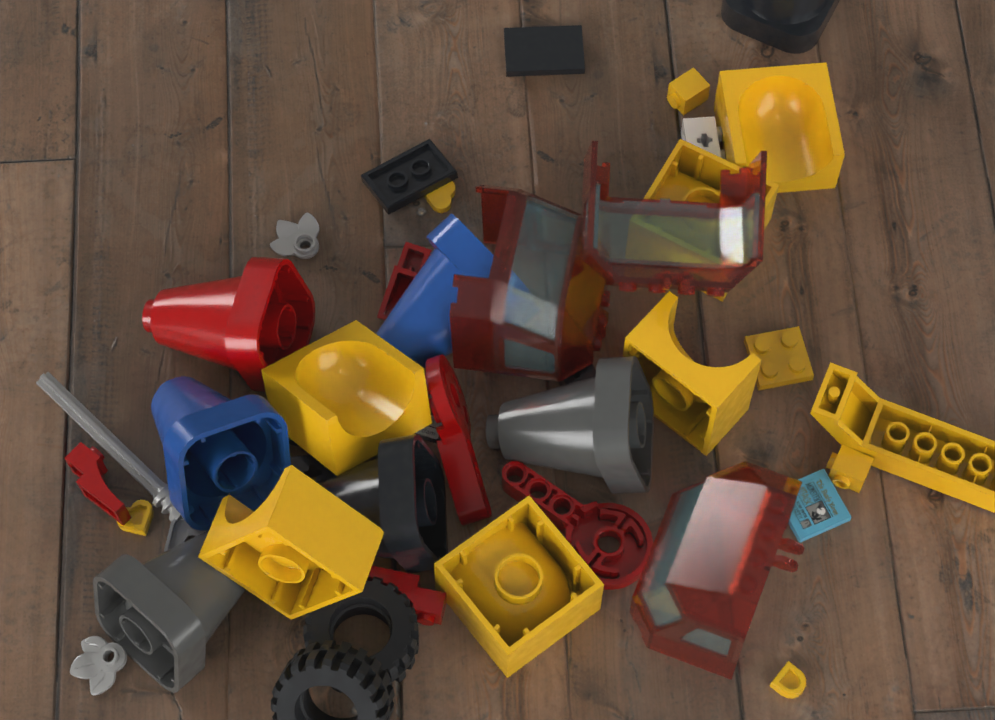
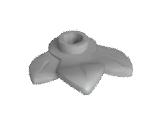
M308 212L302 216L298 224L278 220L276 232L279 239L270 243V247L281 256L295 255L300 259L314 257L319 250L317 236L320 228L317 220ZM304 245L310 246L307 249H301Z
M91 636L81 641L84 653L73 661L70 674L80 679H89L91 695L96 696L104 693L114 684L116 672L121 670L127 662V653L124 647L118 643H108L100 636ZM113 652L114 658L108 662V656Z

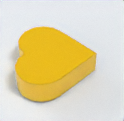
M451 181L424 196L435 212L445 213L450 210L452 198L455 196V184Z
M137 500L131 507H126L132 518L124 526L118 521L117 524L123 531L147 536L154 511L149 501Z

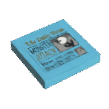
M825 469L800 478L772 492L776 503L799 543L849 522L852 518Z

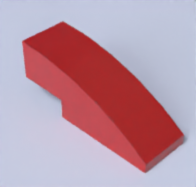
M405 242L398 265L394 266L377 315L378 319L385 321L433 252L431 249Z

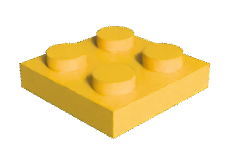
M799 326L745 336L744 343L748 356L753 353L761 359L756 379L758 391L813 380L814 373Z

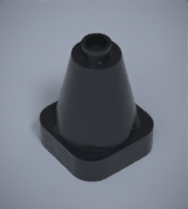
M722 0L721 16L725 24L736 32L781 51L800 54L811 50L817 44L840 0Z
M418 434L382 439L378 446V458L358 465L339 476L333 475L317 482L383 530L384 534L375 557L395 559L408 573L434 570V563L448 554L446 493L443 472L438 458Z

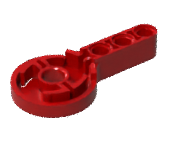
M443 354L426 360V386L428 397H432L429 399V405L436 423H442L441 426L436 427V431L441 440L436 441L457 515L461 524L465 526L492 517V511L471 442V423L465 397L450 362Z
M511 461L505 464L502 469V489L504 492L518 502L530 496L555 527L564 534L566 540L575 548L576 552L598 576L611 578L598 577L604 584L603 590L627 587L636 582L645 573L652 556L653 540L647 523L637 512L617 503L597 504V501L585 505L581 504L523 463ZM517 475L521 477V480L512 482L508 477ZM535 491L543 492L545 496L542 498H535L531 495V493ZM558 507H564L569 512L558 514L554 510ZM598 518H599L600 520H610V521H614L615 523L609 522V521H598ZM607 536L613 537L619 541L620 547L612 553L604 552L598 546L599 539ZM633 536L635 537V539H636V541H637V543H638V546H642V544H643V547H641V548H638V547H637V544H636V542H635Z

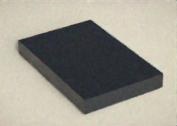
M582 25L504 28L506 77L585 74Z
M430 139L361 175L362 182L388 215L458 178L455 168Z

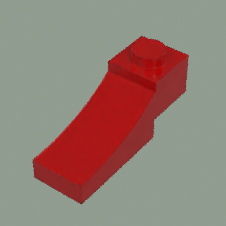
M80 442L64 458L71 471L79 477L76 483L85 497L124 526L132 517L124 503L107 487L104 474L108 470L103 462L105 459L104 455L94 446L89 449Z
M372 565L367 581H372L375 576L382 578L383 585L385 586L388 583L397 586L398 593H405L409 598L410 607H414L418 623L426 626H433L434 623L442 624L447 604L445 592L421 588L419 575Z

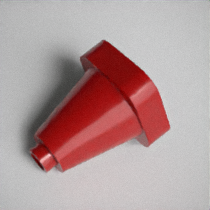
M252 257L247 262L242 276L161 290L155 299H149L146 302L142 313V322L146 332L152 333L158 344L236 370L251 390L266 392L261 369L309 345L315 324V301L311 291L292 261L282 258Z

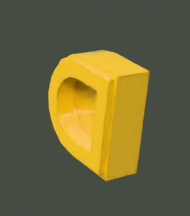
M788 661L772 680L770 687L785 698H797L806 687V677L800 669Z

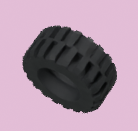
M374 576L372 581H366L363 592L306 614V625L303 626L305 648L315 642H320L322 646L325 640H333L335 630L343 621L355 615L366 614L381 619L388 625L390 630V639L386 646L378 653L369 656L371 659L375 657L381 663V671H387L391 679L388 685H392L394 680L400 683L406 677V669L411 670L415 663V654H418L419 628L415 609L410 607V600L405 593L399 594L398 587L392 583H388L387 586L383 585L382 578ZM332 687L333 690H335V691H337V692H339V693L342 692V691H340V690H338V689Z
M325 640L322 646L320 642L309 644L306 649H300L295 653L276 682L271 699V710L275 712L272 718L273 720H390L394 709V688L392 685H388L391 679L386 670L381 671V663L375 657L373 659L368 657V651L360 647L359 650L352 648V643L344 641L341 645H338L335 640ZM314 686H330L342 691L352 700L358 715L350 718H337L324 713L313 702L309 688Z

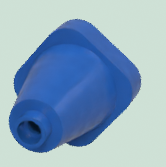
M451 213L426 236L434 248L433 252L376 334L425 369L427 359L440 354L446 357L501 324L513 333L537 311V308L526 290L511 272Z
M186 376L176 377L164 382L155 393L151 403V412L163 445L169 497L171 503L186 523L196 530H209L223 497L231 495L255 511L272 492L284 469L291 465L288 427L283 417L262 396L246 395L231 400L196 379Z

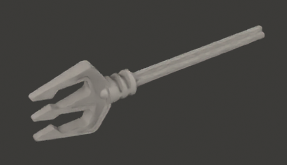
M49 372L43 373L36 384L153 496L152 504L156 508L163 506L162 514L170 513L169 520L171 524L164 552L206 532L193 529L186 523L170 501L168 484H165L54 376Z

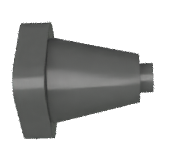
M636 356L600 358L597 362L595 377L504 402L500 407L499 414L488 415L486 439L490 449H501L502 455L506 460L602 477L612 494L647 493L650 490L654 406L650 385Z
M209 530L143 563H140L128 554H122L93 578L95 614L105 633L113 642L122 645L127 655L157 683L173 693L178 692L205 668L206 643L246 590L198 558Z

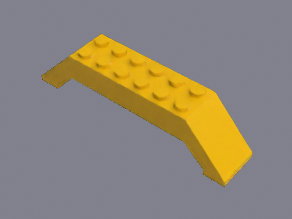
M830 362L810 414L841 446L843 444L873 457V467L995 513V441L878 397L857 376L858 372Z

